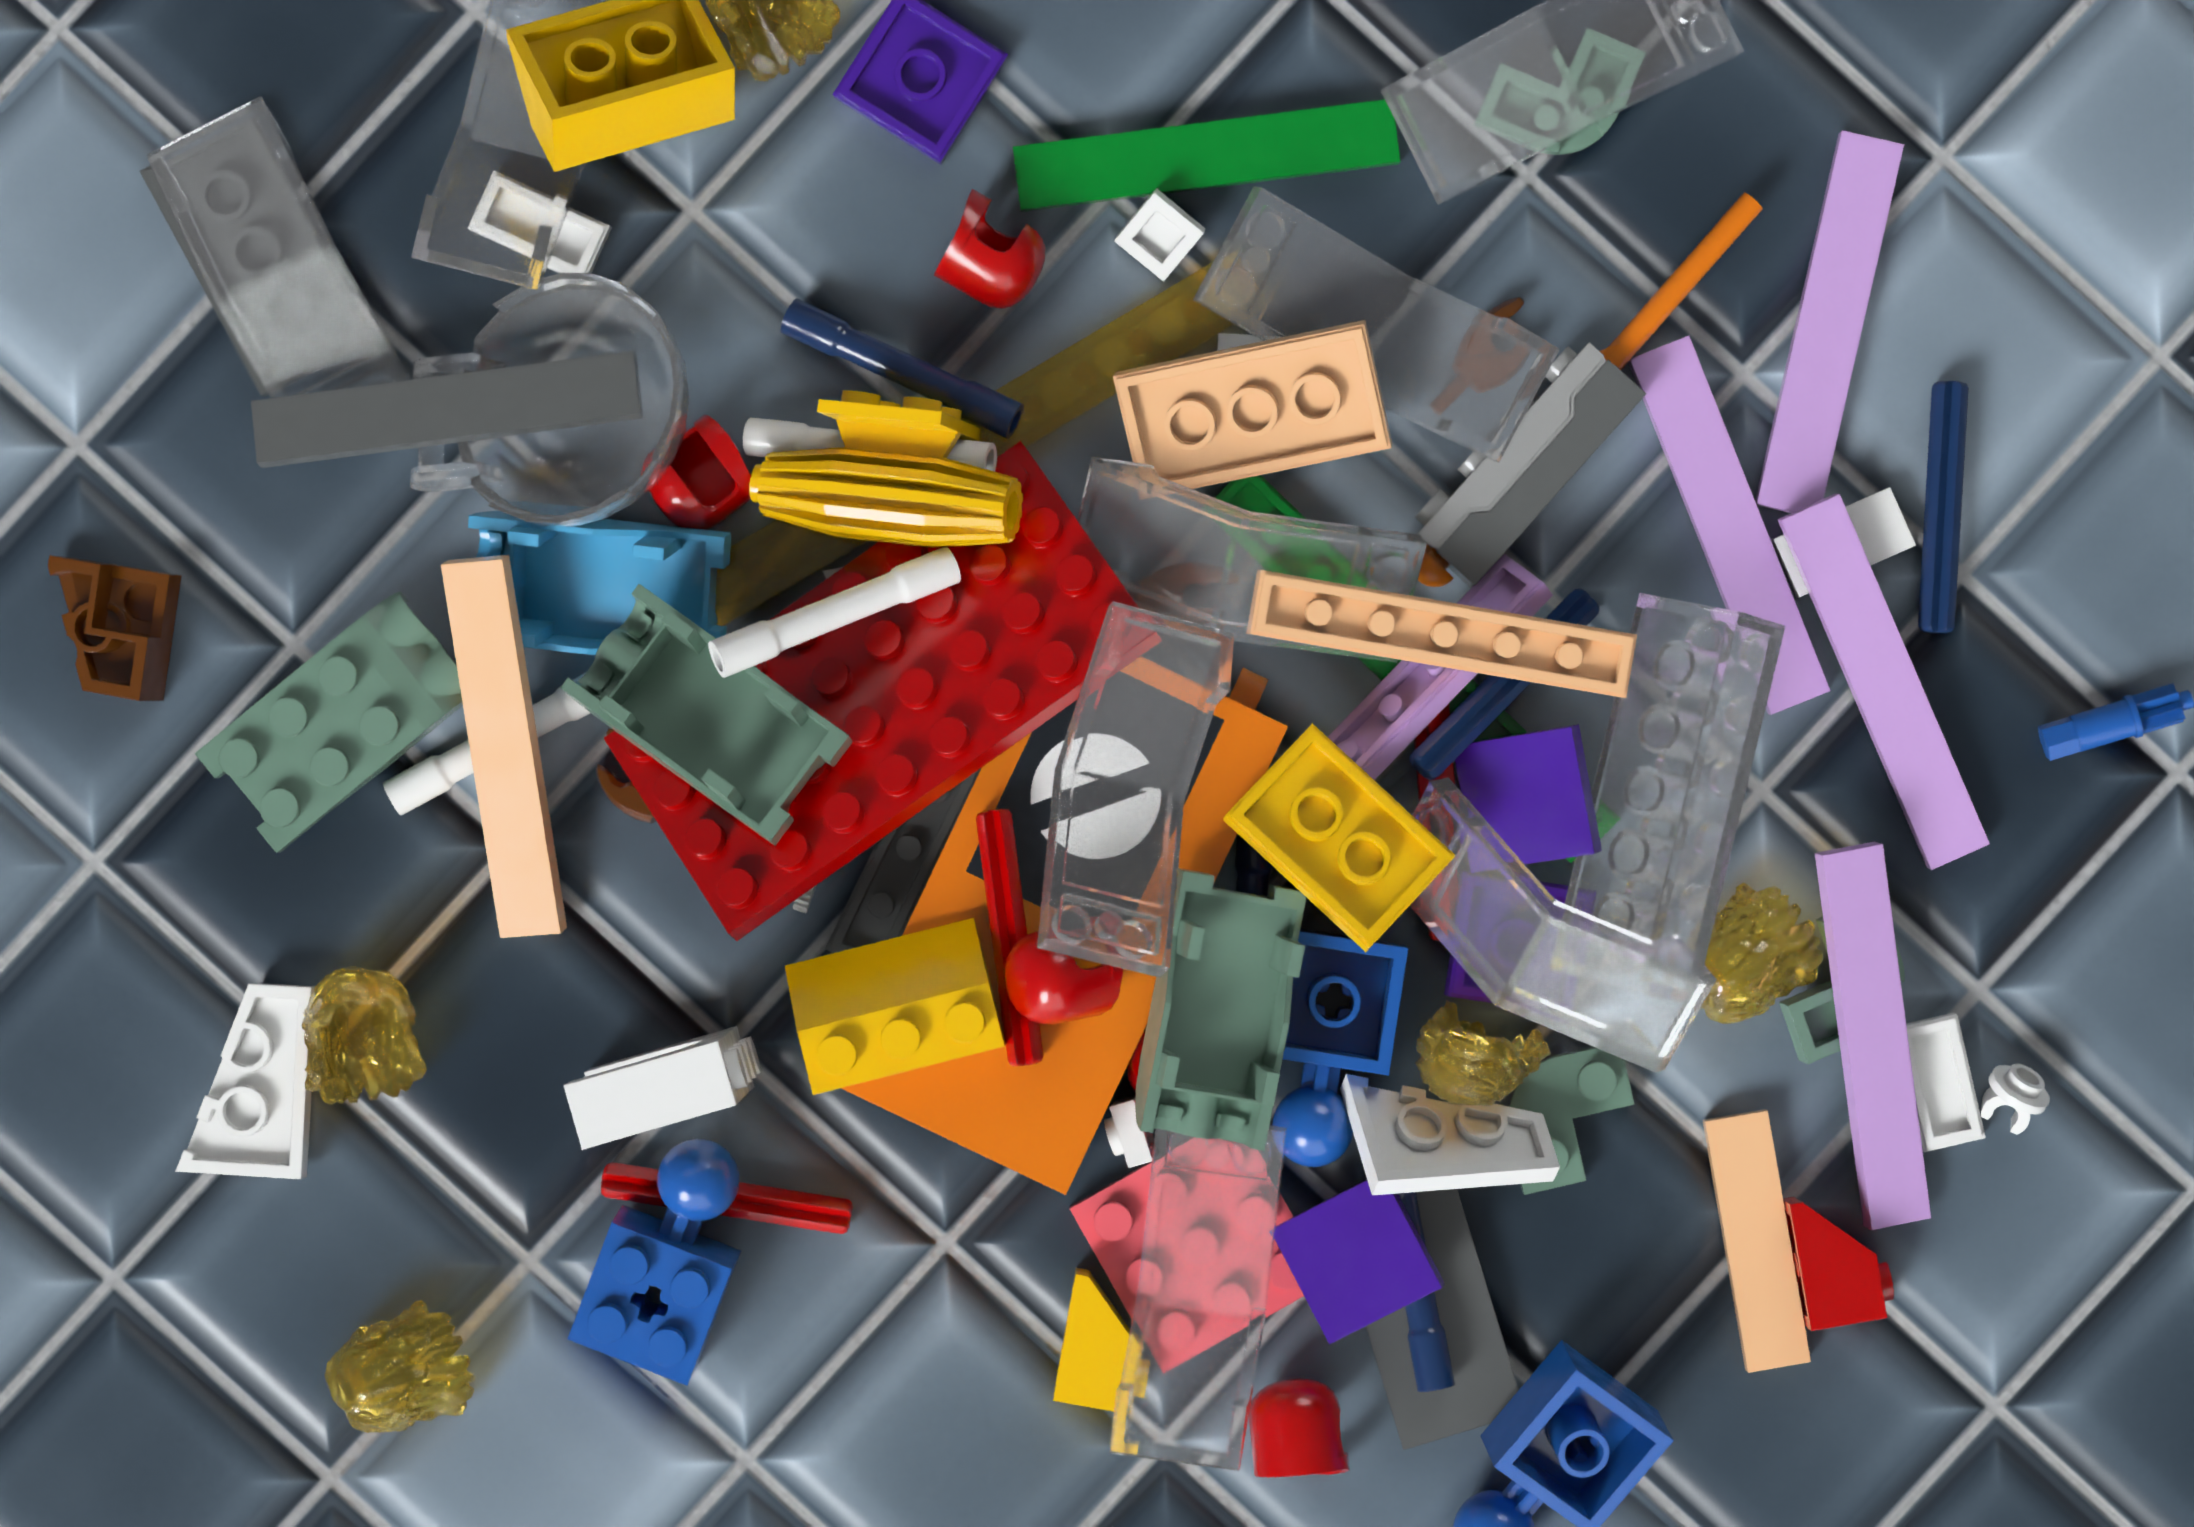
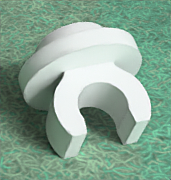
M2022 1064L1996 1066L1988 1079L1991 1087L1986 1090L1982 1097L1981 1117L1988 1120L1997 1107L2009 1105L2016 1109L2011 1118L2010 1132L2016 1135L2020 1134L2027 1128L2030 1114H2041L2050 1102V1097L2044 1088V1080L2033 1069Z

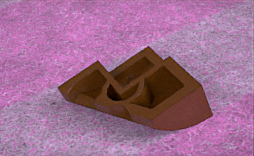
M49 555V573L51 576H59L69 611L61 616L66 634L74 641L77 648L75 666L82 691L136 701H164L182 575Z

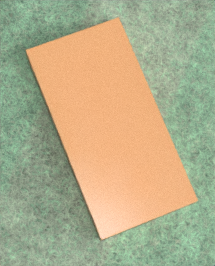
M1366 320L1115 372L1113 375L1141 499L1392 448L1393 443Z

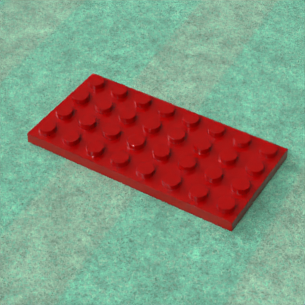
M1021 441L997 457L995 469L997 473L1017 478L1022 486V517L1020 518L1018 533L1015 534V539L1012 542L948 547L959 566L961 574L960 583L911 603H899L783 650L775 658L755 665L757 669L848 734L853 740L837 764L832 767L826 762L821 768L817 769L790 804L788 813L794 818V821L776 846L615 730L604 737L607 745L727 933L736 941H739L1162 640ZM878 542L770 620L884 575L895 566L942 547L932 548Z

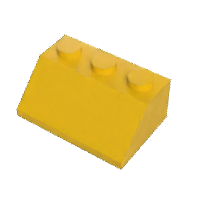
M609 0L506 29L508 45L531 127L554 172L735 120V67L699 0Z
M974 918L785 965L796 1030L813 1095L1005 1047V1038Z

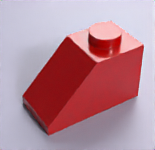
M1794 1196L1783 1198L1805 1326L1811 1331L1887 1318L1885 1301L1894 1300V1288L1888 1263H1878L1877 1255Z

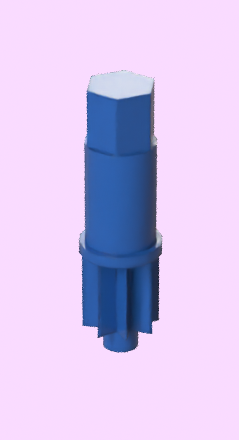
M2174 683L2132 696L2125 695L2120 701L2038 726L2040 742L2046 758L2051 761L2132 736L2135 738L2143 737L2145 733L2184 722L2186 717L2183 711L2194 708L2193 697L2189 690L2176 692Z

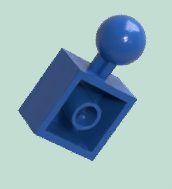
M1300 929L1298 942L1305 945L1299 978L1293 977L1290 1024L1283 1060L1303 1062L1300 1088L1287 1094L1277 1106L1273 1117L1272 1129L1278 1148L1288 1159L1306 1167H1321L1339 1159L1346 1152L1353 1138V1130L1343 1097L1338 1094L1341 1069L1389 1076L1408 947L1404 944L1376 941L1365 952L1349 936ZM1330 983H1340L1339 987L1342 994L1350 997L1348 1007H1338L1335 1016H1325L1324 1006L1315 1002L1317 993L1327 992Z
M696 1138L685 1140L667 1152L661 1161L657 1174L658 1191L664 1204L667 1206L663 1220L622 1205L611 1222L567 1338L568 1340L688 1386L698 1366L741 1254V1250L699 1234L703 1221L715 1218L726 1211L738 1193L740 1183L738 1166L726 1148L712 1140ZM650 1286H655L662 1290L660 1293V1300L662 1302L660 1304L653 1303L646 1298L645 1293Z
M1561 1340L1480 1435L1493 1466L1512 1479V1481L1503 1491L1487 1490L1468 1498L1459 1508L1453 1527H1534L1532 1515L1543 1503L1577 1527H1600L1674 1440L1656 1408Z

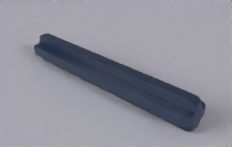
M1938 381L1932 386L1918 613V627L1921 631L1928 633H1949L1955 628L1969 393L1968 385L1960 381Z
M1578 588L1571 592L1545 619L1587 626L1599 614L1600 608L1586 591ZM1488 675L1410 754L1409 761L1411 765L1427 780H1434L1440 776L1531 682Z

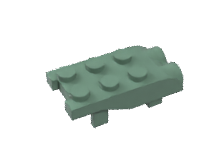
M638 584L631 593L635 598V605L627 620L603 640L596 652L595 660L586 674L576 682L567 678L560 688L610 728L776 846L794 821V818L788 813L790 804L817 769L821 768L826 762L832 767L837 764L853 740L848 734L798 700L755 666L723 678L718 673L709 652L708 643L716 638L645 587Z
M401 591L391 595L361 616L195 753L214 778H220L225 773L228 774L252 802L264 820L256 829L276 853H281L324 816L379 775L463 706L456 663L436 636L411 610L407 604V598Z
M1177 868L1138 1069L1135 1098L1136 1123L1140 1131L1153 1133V1129H1161L1196 1138L1233 1141L1244 1144L1254 1150L1265 1151L1290 1024L1293 977L1299 978L1305 945L1299 943L1298 938L1306 896L1298 889L1272 884L1269 885L1267 896L1213 887L1215 876L1209 873Z

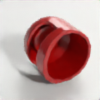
M972 189L966 200L959 227L934 276L989 307L999 309L1012 307L1030 292L1043 269L1046 250L1043 239L1028 224L1025 225L1018 237H1009L994 229L986 221V212L992 199Z
M704 414L693 423L694 426L661 450L653 458L647 471L648 489L654 502L668 520L677 527L710 530L751 500L749 493L751 474L738 448L720 424L709 415Z
M1093 918L1071 921L1062 926L1057 934L1051 931L1038 930L1026 935L1013 945L1005 962V988L1009 1000L1016 1010L1030 1021L1036 1023L1059 1024L1102 1015L1112 1009L1119 997L1123 977V958L1120 942L1113 928L1105 921ZM1085 930L1096 939L1104 955L1103 962L1099 966L1082 969L1076 964L1072 952L1067 947L1068 942L1076 932Z
M1304 1378L1288 1379L1269 1384L1255 1395L1249 1409V1426L1255 1476L1331 1475L1345 1473L1350 1470L1348 1453L1343 1451L1341 1441V1409L1339 1400L1331 1388L1316 1380Z

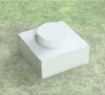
M1156 188L1119 232L1114 242L1164 282L1204 234L1206 228Z
M1136 1095L1116 1100L1109 1107L1112 1117L1104 1120L1111 1149L1115 1156L1124 1154L1128 1168L1151 1162L1160 1154L1154 1132H1143L1138 1128L1135 1112Z

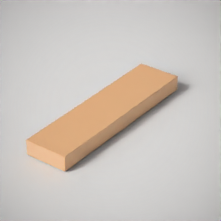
M1763 1109L1704 1119L1703 1126L1745 1370L1751 1373L1809 1363L1811 1358L1768 1110Z

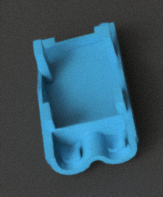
M487 511L469 515L468 528L479 529L480 535L476 558L509 555L522 641L525 648L596 655L599 646L608 634L618 629L631 614L635 605V598L631 593L638 584L645 587L715 638L726 635L727 626L718 625V618L715 612L716 581L718 568L724 569L730 564L731 532L534 511Z

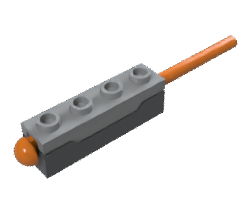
M1743 193L1606 349L1598 351L1589 342L1576 353L1567 346L1542 374L1551 382L1535 401L1525 393L1500 421L1508 429V432L1492 449L1482 441L1457 469L1466 479L1450 496L1439 489L1418 512L1415 518L1423 524V527L1415 534L1414 538L1421 544L1414 549L1410 565L1413 575L1420 583L1429 587L1447 585L1454 579L1446 571L1449 568L1469 587L1475 586L1642 400L1646 393L1621 370L1763 210V207L1753 197Z

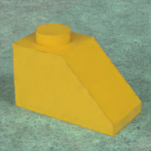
M1076 1268L1053 1401L1129 1414L1132 1398L1144 1400L1150 1362L1139 1360L1140 1343L1090 1271Z

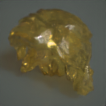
M705 0V5L714 17L715 25L726 33L731 45L729 54L733 60L735 59L737 70L749 69L753 78L757 81L774 79L778 72L782 76L789 73V56L800 67L806 64L808 54H822L825 50V44H829L832 40V30L838 25L841 13L839 7L832 0Z
M1742 883L1736 887L1735 894L1730 897L1720 912L1713 913L1704 922L1695 923L1688 931L1685 941L1670 968V978L1674 989L1686 1002L1704 1009L1708 1019L1718 1023H1739L1767 1012L1770 1006L1775 1004L1776 998L1787 996L1794 988L1809 985L1817 979L1818 966L1823 961V951L1817 949L1821 943L1820 939L1813 935L1815 925L1809 919L1795 924L1801 913V908L1797 903L1789 906V895H1781L1780 888L1771 886L1756 891L1746 883Z
M351 966L334 970L315 986L309 1003L304 1009V1018L302 1019V1029L305 1030L304 1042L309 1050V1064L305 1068V1072L308 1074L305 1080L306 1090L311 1092L319 1091L323 1102L332 1106L336 1102L343 1104L346 1099H348L349 1103H357L364 1087L369 1100H376L381 1093H385L395 1099L399 1096L400 1090L408 1091L414 1081L423 1078L427 1071V1066L420 1055L418 1040L412 1033V1026L415 1025L417 1014L409 999L408 991L398 978L386 970H366Z
M1446 1001L1444 1007H1441L1432 1018H1428L1426 1024L1422 1025L1419 1031L1420 1036L1416 1038V1051L1421 1057L1414 1064L1420 1071L1422 1083L1428 1084L1430 1092L1436 1094L1440 1099L1447 1100L1449 1104L1491 1106L1496 1101H1501L1523 1083V1079L1529 1073L1538 1071L1541 1064L1540 1061L1549 1056L1551 1052L1547 1042L1543 1040V1035L1539 1029H1533L1525 1042L1521 1034L1516 1036L1512 1042L1505 1037L1486 1036L1481 1022L1459 1021L1456 1003Z
M422 1300L415 1301L409 1310L404 1309L399 1316L390 1321H379L369 1327L364 1325L357 1328L350 1339L328 1360L325 1380L331 1397L339 1408L344 1410L353 1428L366 1433L400 1432L407 1430L409 1426H414L415 1421H432L438 1416H459L464 1413L467 1401L474 1394V1388L470 1384L475 1381V1375L467 1370L471 1362L468 1355L453 1356L463 1344L461 1336H453L455 1326L449 1324L452 1319L451 1316L444 1312L429 1313L426 1304Z

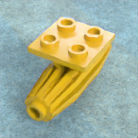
M843 390L841 401L819 399L817 412L836 420L845 447L771 452L765 456V461L762 464L754 466L749 482L750 498L752 502L759 503L758 508L760 513H763V516L840 538L932 548L1010 543L1015 539V534L1018 533L1019 522L1022 517V486L1017 478L947 458L958 439L979 441L981 428L961 420V410L942 407L941 401L928 398L906 396L903 397V405L901 407L898 403L881 401V396L877 394Z

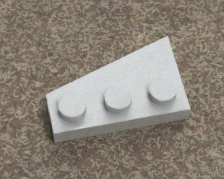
M248 984L221 1053L222 1061L209 1094L205 1095L196 1117L199 1119L188 1148L182 1153L175 1172L303 1179L307 1177L317 1000L316 986Z
M1350 1074L1345 1075L1340 1090L1372 1195L1554 1181L1559 1171L1560 1165L1542 1113L1473 1099H1467L1459 1105L1426 1098V1090L1403 1085L1400 1092H1394L1368 1086L1369 1078Z

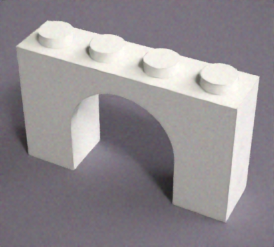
M735 1026L590 1068L584 1072L585 1077L572 1080L563 1086L583 1150L736 1106L754 1088L752 1079L757 1078V1074L761 1073V1068L751 1036L740 1039L738 1028Z

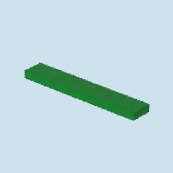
M1393 98L1013 146L1021 212L1150 196L1156 188L1163 194L1390 166L1400 164L1401 162Z

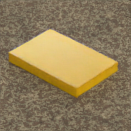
M1313 723L1223 818L1236 833L1365 952L1373 946L1456 856Z

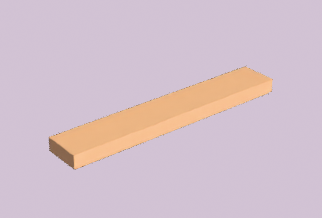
M509 555L447 560L441 564L499 935L500 938L561 934L567 928L510 557Z
M1257 569L1246 634L1621 698L1627 697L1637 634Z

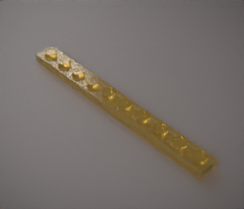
M1232 250L995 390L1024 404L1022 418L1009 439L966 419L961 418V420L981 428L979 441L994 443L997 457L1019 441L1027 448L1117 395L1113 379L1115 372L1178 359L1217 336L1218 333L1224 332L1266 307V303L1236 252ZM773 521L731 546L730 564L724 569L718 568L715 602L718 625H728L868 541L834 537L783 521Z

